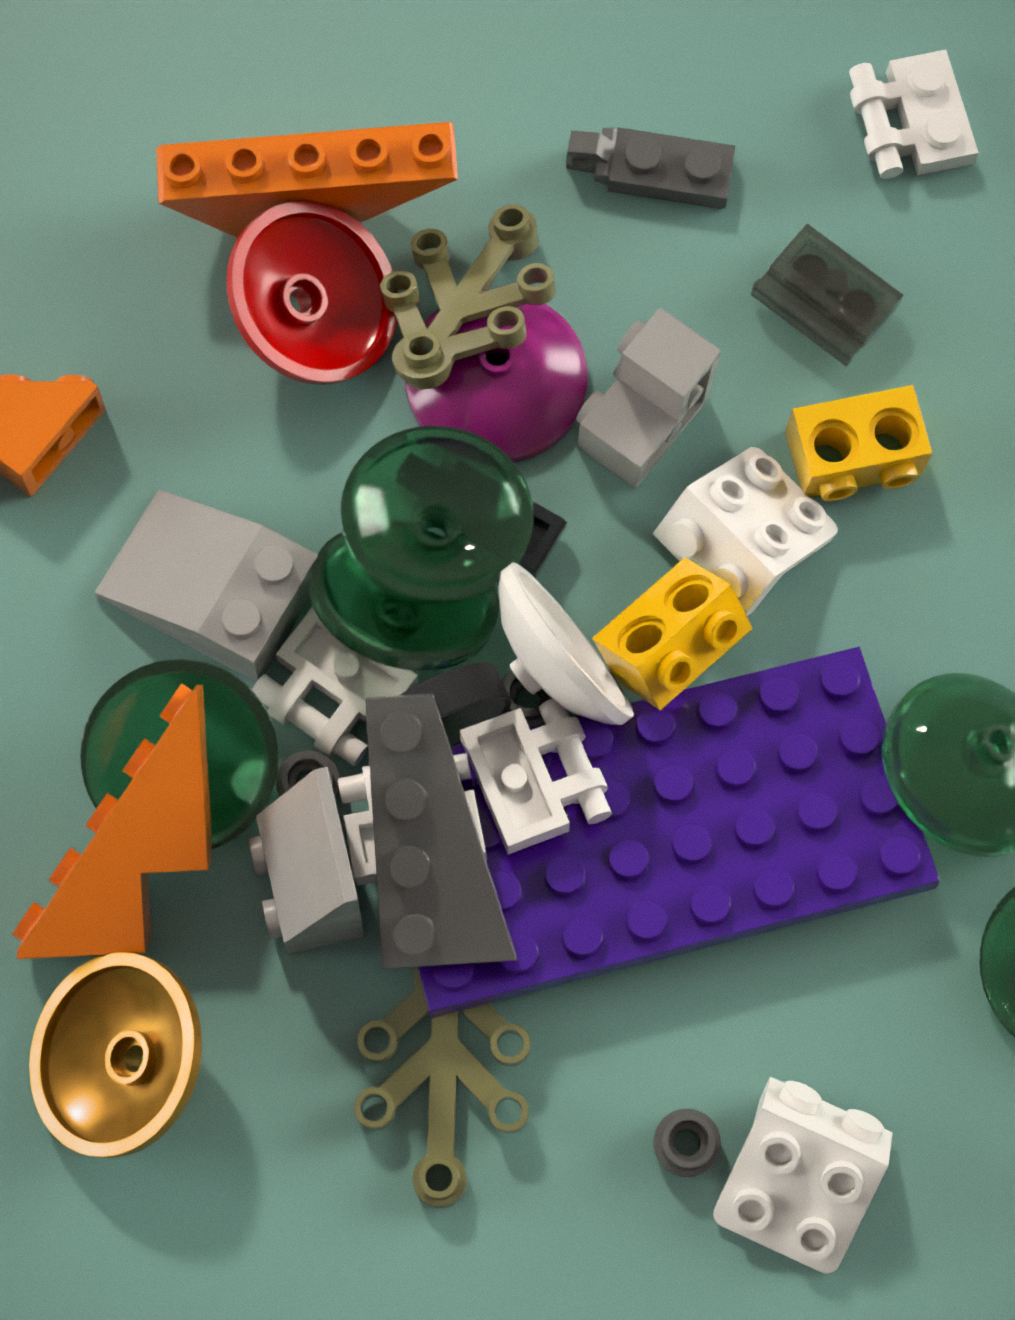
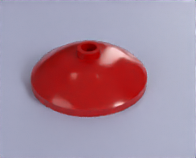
M314 201L283 203L270 208L256 217L237 238L229 258L226 280L227 296L232 316L249 347L262 361L280 374L299 382L315 385L336 384L354 378L368 370L384 354L391 342L397 324L394 312L387 309L384 304L380 288L382 279L387 274L393 272L387 256L373 235L361 223L338 208ZM290 296L298 300L300 312H297L291 305Z

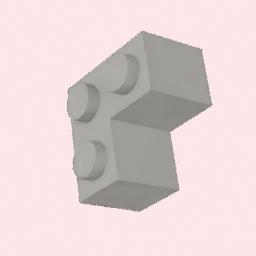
M661 307L646 324L638 320L626 332L617 349L622 354L621 360L613 373L617 380L605 394L598 390L595 391L584 403L576 418V421L580 423L577 447L634 489H637L708 401L721 354L719 348Z

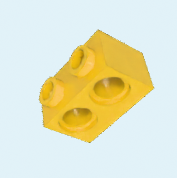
M913 385L793 408L785 429L799 487L803 490L804 495H808L810 498L821 496L824 501L841 500L855 494L858 488L881 484L884 489H896L915 482L918 476L922 475L933 454ZM879 434L892 435L900 441L903 449L888 450L878 443L875 436ZM831 446L841 453L843 460L840 462L825 461L819 457L815 448Z
M683 558L592 639L617 681L658 710H661L750 632L753 627L731 584L689 559Z

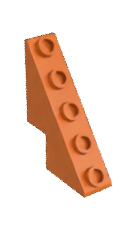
M451 122L163 144L156 147L158 203L237 238L256 217L270 208L292 201L324 203L338 208L361 223L458 180L454 124Z
M0 375V475L30 497L35 494L105 412L106 408L99 388L92 379L82 375H64L57 378L56 381H31L27 377L20 375Z
M182 683L159 716L170 723L156 745L145 738L122 770V772L133 778L118 800L109 793L105 795L85 825L96 834L84 852L81 854L70 847L48 880L59 887L46 908L33 902L11 934L22 941L17 949V959L108 955L119 952L145 953L152 939L148 873L209 869L213 859L203 685H196L193 690Z

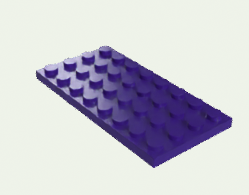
M860 646L685 689L661 710H658L645 700L632 702L630 704L634 716L623 725L604 724L581 715L575 716L578 718L586 736L581 743L591 766L601 770L608 786L604 796L612 814L601 822L588 824L580 804L572 803L564 806V811L570 822L569 832L511 854H507L469 762L472 779L461 780L464 791L474 790L488 859L486 862L514 945L517 960L417 967L430 1018L936 889L940 879ZM546 724L530 727L529 729L533 730ZM462 744L451 747L453 755L466 753ZM549 752L541 755L552 782L568 776L558 752Z

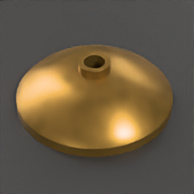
M126 952L110 953L91 959L71 972L47 1001L36 1025L32 1040L29 1063L30 1083L35 1105L44 1124L58 1141L66 1147L88 1156L102 1158L128 1156L149 1147L160 1139L183 1112L191 1097L199 1073L202 1034L196 1005L189 990L179 976L169 967L153 958ZM142 1055H143V1060H142V1063H141V1066H140V1060H141V1057H142Z

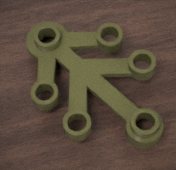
M509 204L499 208L494 213L488 226L490 240L458 286L448 264L450 253L446 235L438 229H424L413 236L411 249L414 262L419 268L424 269L439 308V313L428 329L416 306L420 300L416 277L408 271L399 270L387 274L382 279L380 288L384 304L387 309L394 312L403 339L395 346L392 353L394 369L398 376L409 386L423 390L435 388L447 380L456 360L496 348L512 349L518 347L525 341L527 330L524 314L517 307L527 304L533 306L543 305L554 298L556 286L553 270L541 263H533L523 267L517 275V282L486 291L507 260L524 259L533 254L538 247L539 237L536 220L523 206ZM428 248H436L432 251H424ZM534 283H543L539 286H530ZM398 290H406L403 293H394ZM489 316L487 327L455 335L462 324ZM509 325H510V326H515V327H513V328H511V329H508V330H501V329H500V328H502V327H504V326H509Z
M417 967L414 970L415 990L382 1021H370L363 1025L358 1032L357 1046L361 1054L368 1061L383 1063L390 1060L398 1049V1039L429 1014ZM489 1003L460 1011L490 1040L492 1054L500 1064L517 1066L527 1059L531 1044L529 1035L523 1027L507 1023ZM459 1011L432 1018L431 1038L379 1088L371 1087L363 1090L357 1096L354 1103L355 1116L365 1128L370 1130L384 1129L393 1121L396 1109L430 1077L427 1155L417 1163L414 1169L413 1186L419 1198L427 1205L435 1208H446L454 1205L462 1198L467 1188L465 1168L460 1160L454 1157L457 1078L488 1110L490 1121L498 1131L507 1134L516 1133L526 1125L529 1118L528 1104L524 1097L515 1091H507L459 1041ZM382 1030L390 1036V1044L382 1053H372L366 1049V1038L373 1031ZM513 1033L521 1037L523 1048L519 1054L508 1057L500 1053L498 1042L503 1035ZM371 1097H381L387 1102V1112L378 1121L367 1120L363 1115V1106ZM505 1100L515 1101L522 1109L521 1117L513 1124H503L496 1117L498 1105ZM436 1166H444L452 1173V1182L444 1191H434L427 1185V1175Z

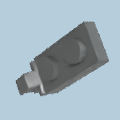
M620 127L617 129L603 128L602 134L571 130L566 155V169L595 173L594 181L608 185V192L722 209L726 207L735 145Z

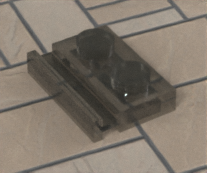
M808 223L770 265L765 275L754 283L751 296L846 367L861 347L866 345L900 305L903 297L901 292Z

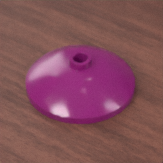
M527 304L517 307L524 314L527 330L525 341L518 347L512 349L496 348L456 360L447 380L432 389H416L405 382L407 400L416 421L423 431L440 447L458 457L473 462L510 464L533 458L558 443L572 428L585 401L588 382L587 361L575 331L558 312L547 304L538 306ZM439 308L424 321L427 329L439 313ZM489 316L462 324L455 335L487 327ZM509 325V326H504V327H502V328H500V329H501V330H508V329H511V328H513V327H515V326H510V325ZM500 353L506 356L508 361L504 365L494 366L488 363L486 358L490 354Z

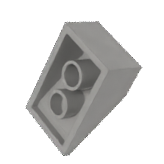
M159 489L94 593L96 597L257 682L267 672L276 657V653L282 647L319 585L322 575L319 556L315 552L261 524Z
M328 767L315 769L256 816L260 836L248 838L256 876L269 874L274 895L273 899L262 901L270 940L283 937L288 955L365 937L358 897Z

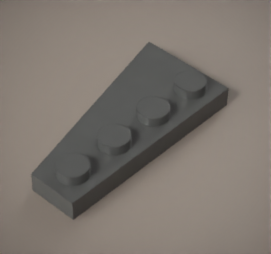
M434 693L366 697L382 969L517 960L514 945L506 925Z

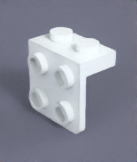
M750 447L687 486L653 532V535L679 561L687 558L731 584L748 616L756 609L783 574L828 544L837 534L838 527L819 503L808 495H804L803 490L782 470L776 460L768 456L761 449Z
M770 1077L760 1097L753 1126L715 1205L714 1219L720 1226L825 1274L833 1273L838 1269L888 1168L893 1132L884 1129L878 1119L864 1111L857 1109L844 1111L823 1101L814 1089L796 1081L783 1083Z

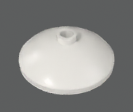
M512 562L503 569L498 587L501 622L508 641L517 656V659L510 664V667L522 685L533 695L543 689L552 699L570 712L604 724L623 725L634 716V712L622 687L599 653L566 611L523 567Z

